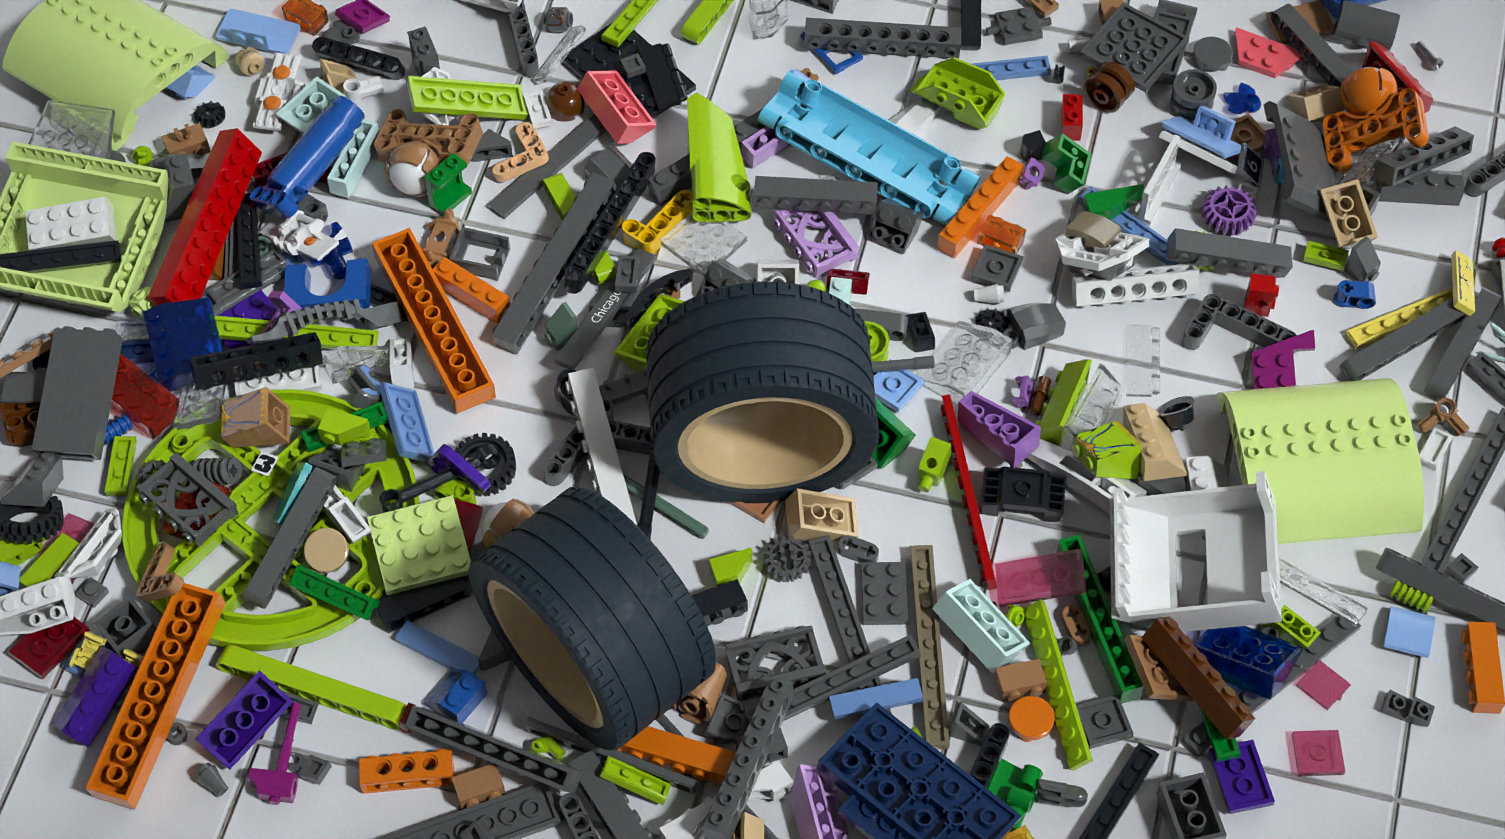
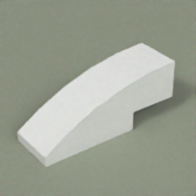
M335 485L322 510L354 544L372 532V530L349 499L344 497Z

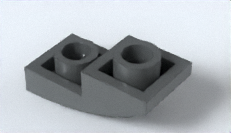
M1390 689L1386 693L1380 712L1408 723L1428 727L1435 706L1415 696L1409 699Z

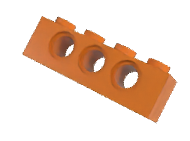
M438 749L434 752L426 753L415 751L405 755L393 753L384 757L372 755L359 759L362 793L453 785L452 777H455L452 750ZM430 765L435 766V768H433L432 770L425 769L427 766ZM405 768H412L409 772H402ZM382 770H389L386 774H379Z

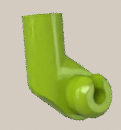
M550 737L538 738L531 743V749L534 752L551 753L557 760L561 759L566 753Z

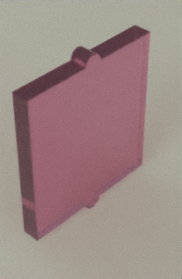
M1319 660L1310 670H1306L1305 676L1296 686L1328 710L1337 700H1341L1342 695L1351 684Z

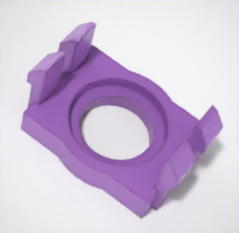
M1031 157L1025 164L1021 176L1022 179L1018 182L1022 185L1028 182L1024 185L1027 189L1038 186L1039 181L1043 177L1044 165ZM1030 167H1032L1034 172H1038L1037 177L1031 175Z
M1028 375L1017 376L1015 380L1016 382L1019 381L1017 384L1021 386L1020 395L1017 398L1011 399L1017 408L1030 407L1034 388L1033 383Z

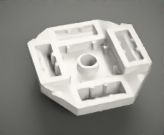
M1065 232L1056 238V247L1062 263L1067 265L1071 273L1111 281L1136 264L1144 249L1149 247V238L1120 232L1105 248L1085 246V238L1067 236Z

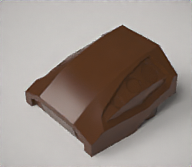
M0 403V412L9 444L19 447L33 444L40 404Z

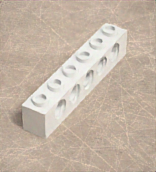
M1192 263L1127 270L1111 281L1084 275L1072 276V299L1076 306L1087 308L1094 304L1106 306L1114 302L1130 303L1133 300L1150 301L1152 298L1171 299L1172 296L1191 297L1193 294H1199V269ZM1180 280L1177 285H1172L1174 281ZM1155 282H1160L1158 286L1152 287ZM1135 284H1140L1138 288L1132 289ZM1119 286L1116 291H1111L1113 287ZM1099 288L1096 293H1091L1093 289Z

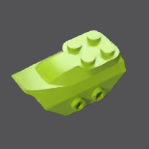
M956 57L934 64L928 74L919 77L909 90V92L952 111L955 119L979 129L987 128L990 125L1005 97V92L991 72Z

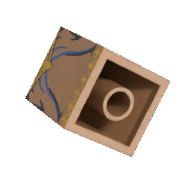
M267 387L222 401L220 435L233 448L289 443L290 406Z

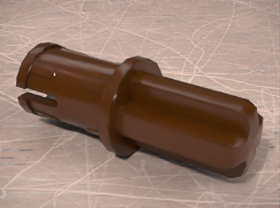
M1039 376L1036 388L1032 391L1033 398L1029 410L1034 415L1042 412L1044 403L1048 399L1051 379L1045 376L1044 382H1042L1043 376Z

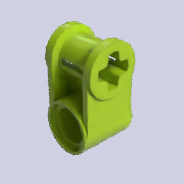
M458 479L438 486L433 492L437 499L453 496L455 500L477 504L474 489L468 483Z

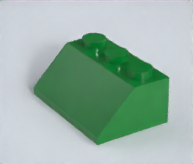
M876 398L879 442L872 458L878 463V467L883 469L905 452L916 434Z

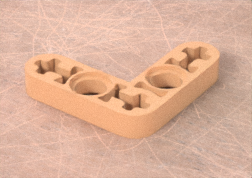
M523 122L516 127L518 139L525 151L493 167V174L498 182H506L544 165L549 160L547 150L531 123ZM531 142H537L535 145L528 146ZM520 162H525L522 166H516Z

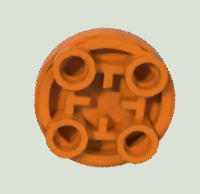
M1025 696L1013 703L1009 711L1008 720L1012 731L1022 741L1030 742L1042 739L1052 731L1055 714L1051 705L1044 699L1036 696Z

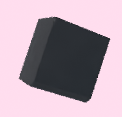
M1040 130L1024 134L1022 137L1020 154L1026 162L1031 157L1037 161L1043 159L1046 141Z

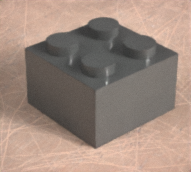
M131 596L94 623L117 654L124 659L126 657L125 653H123L124 649H129L138 654L147 649L157 629Z

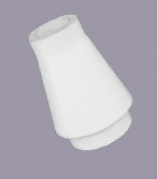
M994 284L974 289L975 302L981 301L995 304L1004 302V286Z

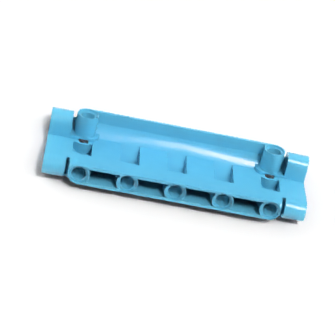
M788 71L784 76L779 91L766 104L758 117V122L773 130L776 129V135L781 140L855 181L878 182V194L923 213V218H931L933 216L934 220L945 226L967 203L981 176L966 168L961 170V162L956 157L816 80H807L805 82V79L791 71ZM801 103L807 106V109L800 106ZM939 181H943L946 185H941Z

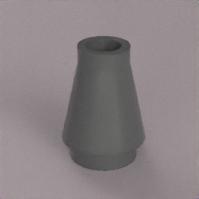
M209 762L201 766L195 773V776L198 778L197 781L214 792L218 797L222 796L229 789L216 766L211 765Z

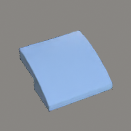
M1391 606L1383 647L1428 658L1432 644L1435 617Z

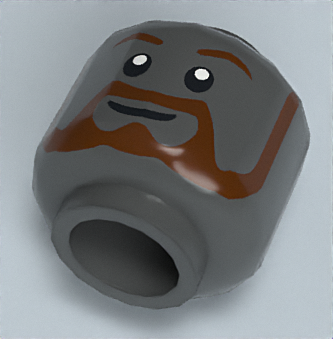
M550 7L547 13L544 14L543 22L551 32H567L573 25V14L567 7Z

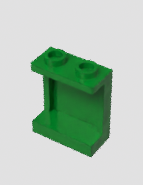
M452 153L424 177L429 206L442 216H444L446 209H454L472 194V188L465 184L462 178V171L467 167V162L455 153Z

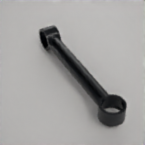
M651 449L640 519L637 525L650 540L660 470L654 463Z
M487 444L477 451L475 457L466 461L476 469L480 467L492 469L501 461V455L493 445ZM449 468L401 491L388 489L382 492L379 497L382 511L389 512L401 509L404 502L459 476ZM389 500H397L391 504L386 503Z

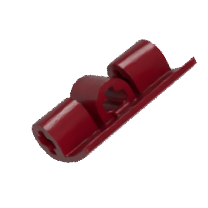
M454 499L470 556L483 514V507Z

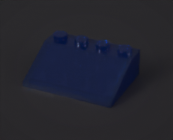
M209 297L164 303L143 311L158 379L169 392L194 383L190 363L191 357L223 351Z
M1247 626L1208 629L1193 643L1198 651L1206 656L1209 664L1221 674V678L1226 683L1270 700L1281 690L1303 650V647Z

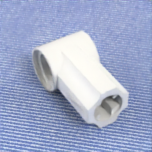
M380 76L360 81L352 78L346 80L343 84L344 95L355 104L360 103L364 97L384 92Z

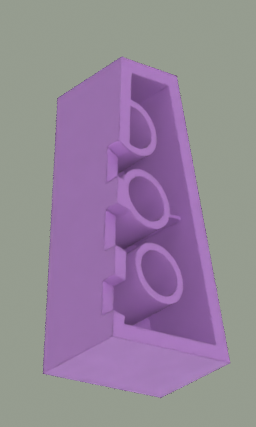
M970 391L959 400L957 421L1011 467L1015 468L1039 447L1040 426L973 391Z

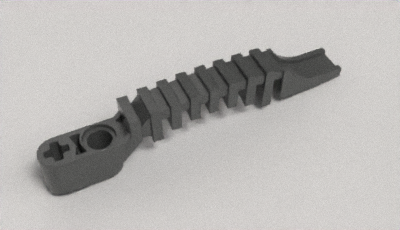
M358 299L350 302L348 300L336 301L331 304L328 302L320 306L318 304L284 313L274 320L269 331L251 336V338L246 340L248 344L277 340L284 336L292 337L298 334V330L306 327L309 323L318 322L321 319L325 321L328 318H331L332 321L341 318L342 322L355 318L365 324L367 330L404 322L399 301L367 309L360 307Z

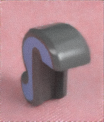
M363 364L357 365L354 373L348 379L349 384L357 392L350 401V404L354 408L361 409L383 400L379 388L381 383L374 378V371Z

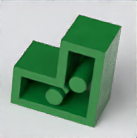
M1061 133L1046 142L1042 158L1057 168L1053 184L1069 194L1084 185L1092 154Z

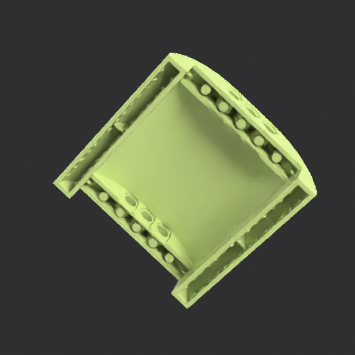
M45 0L34 8L16 29L8 44L2 69L122 140L135 130L134 111L202 60L217 68L229 59V54L221 45L142 0Z
M12 141L5 157L11 174L0 197V254L30 251L25 211L106 197L113 204L116 238L119 240L121 262L31 273L0 267V289L115 312H121L130 305L128 302L133 298V294L140 290L161 237L168 199L167 170Z
M1392 378L1226 391L1217 394L1220 413L1228 415L1242 485L1255 484L1256 472L1265 471L1276 502L1278 544L1421 532L1424 517V485L1421 462L1403 393Z

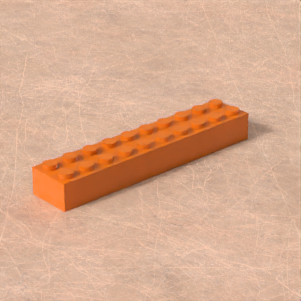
M407 228L372 242L374 257L396 299L399 301L456 413L458 414L496 398L495 387L491 377L411 229Z
M183 583L179 592L171 596L85 787L93 797L135 810L226 604L219 593Z

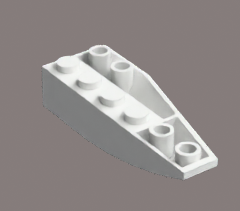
M1040 439L1039 447L1026 457L1051 474L1066 476L1067 486L1108 514H1110V498L1114 497V488H1123L1127 498L1141 497L1147 493L1146 490L1130 479L1096 477L1073 455L1072 451Z
M67 576L57 577L0 596V635L34 633L73 620L76 597L70 578Z

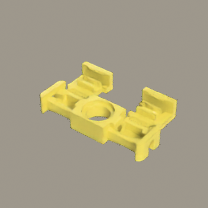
M89 631L85 632L84 635L86 637L81 648L75 649L69 663L70 667L78 665L87 669L101 648V645L104 646L107 639ZM124 649L125 659L140 667L144 656L129 649ZM133 680L131 681V683L129 684V686H128L127 688L130 689V687H131V685H132V683H133Z

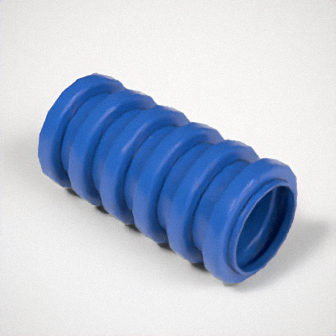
M123 413L120 418L116 417L115 421H109L110 424L107 425L104 444H109L110 440L114 441V436H121L122 433L126 434L127 430H133V425L127 415Z

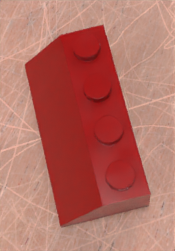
M1373 41L1369 42L1362 68L1374 67L1388 70L1396 80L1397 92L1406 88L1413 89L1422 99L1425 113L1430 111L1434 99L1430 92L1423 88L1419 81L1407 71L1406 67L1385 46Z

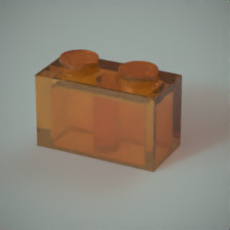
M288 0L282 6L284 20L298 23L303 31L312 36H315L329 22L326 8L311 0Z
M989 214L978 232L977 244L982 246L986 244L1017 254L1025 241L1026 229Z

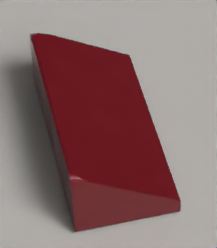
M830 269L828 271L826 285L828 291L830 289L831 277L852 279L851 293L867 294L869 272Z

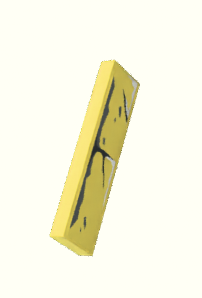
M1455 250L1451 254L1453 306L1471 316L1475 312L1473 259Z

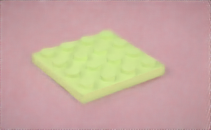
M453 496L367 517L369 527L372 530L371 535L387 595L469 575L471 560Z

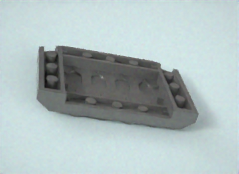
M1266 102L1263 105L1266 120L1275 125L1287 180L1281 184L1284 202L1330 223L1319 190L1335 186L1337 183L1333 166L1327 160L1323 134L1317 124L1274 102Z

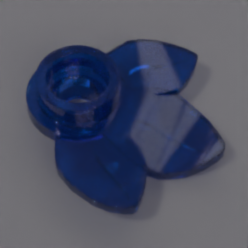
M1240 83L1238 92H1225L1223 94L1225 102L1229 105L1227 110L1235 114L1257 112L1261 108V101L1255 95V90L1244 83Z

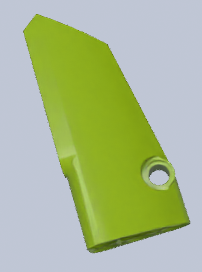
M696 92L687 98L693 219L697 222L746 221L752 216L750 182L747 179L732 118L712 101Z

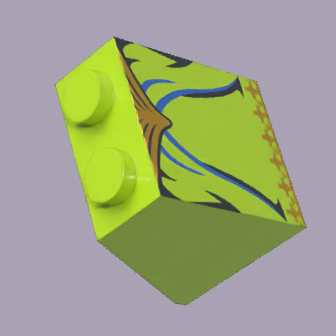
M1118 420L1073 436V445L1071 447L1073 455L1096 477L1138 478L1142 444Z

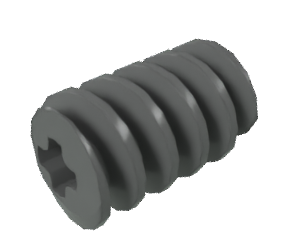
M235 457L198 458L193 464V467L214 485L236 484L240 480L243 471L240 461Z

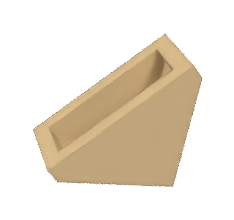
M324 59L319 61L324 82L343 94L344 82L352 78L357 79L350 66Z

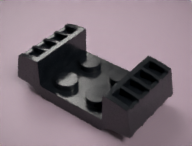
M1006 466L1001 468H984L981 495L982 513L998 517L999 508L1043 512L1044 522H1059L1064 514L1066 476L1051 474L1044 470Z

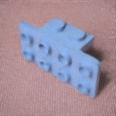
M229 9L216 33V37L218 40L273 53L289 54L301 28L298 23Z
M1205 106L1198 108L1194 122L1182 116L1161 122V126L1166 128L1168 133L1178 134L1182 136L1183 140L1194 142L1199 145V148L1214 152L1217 157L1227 158L1242 153L1245 150L1244 146L1230 140L1236 121Z

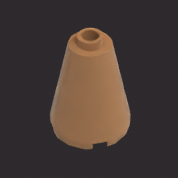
M716 663L712 676L673 706L675 710L678 707L682 712L681 717L698 725L711 719L727 678L725 668L721 664Z

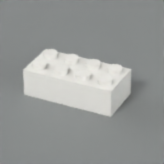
M106 197L25 211L30 251L117 241L113 204Z

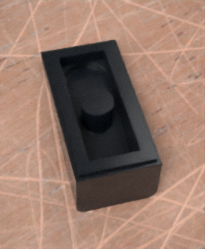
M926 312L905 315L908 317V329L915 352L934 350L935 335Z

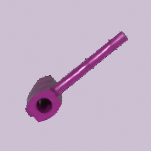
M296 702L292 703L290 714H288V723L275 771L250 768L248 773L251 786L257 789L260 800H268L270 804L278 805L280 802L293 803L298 787L297 774L287 772L292 742L294 741L293 737L301 704Z

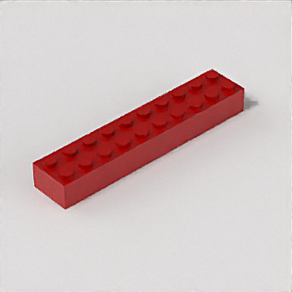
M238 128L219 131L147 297L173 321L190 320L193 318L262 155V151Z

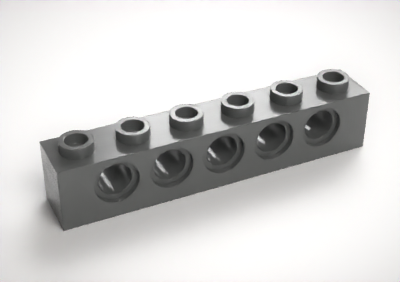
M1454 126L1430 136L1427 144L1421 148H1416L1411 144L1376 159L1373 177L1390 186H1395L1470 154L1474 135Z

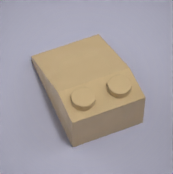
M796 489L785 500L789 539L793 536L794 540L802 539V541L809 542V540L830 535L831 541L840 540L847 535L859 537L855 498Z

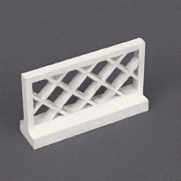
M1174 135L1143 192L1142 200L1138 202L1132 213L1134 217L1147 226H1150L1181 169L1182 164L1175 162L1180 136Z

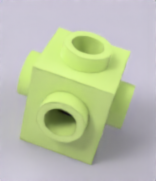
M152 287L138 290L128 302L132 307V313L137 318L151 320L160 313V309L147 298Z

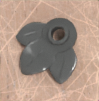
M343 20L334 21V28H329L322 35V37L347 44H355L360 39V32Z

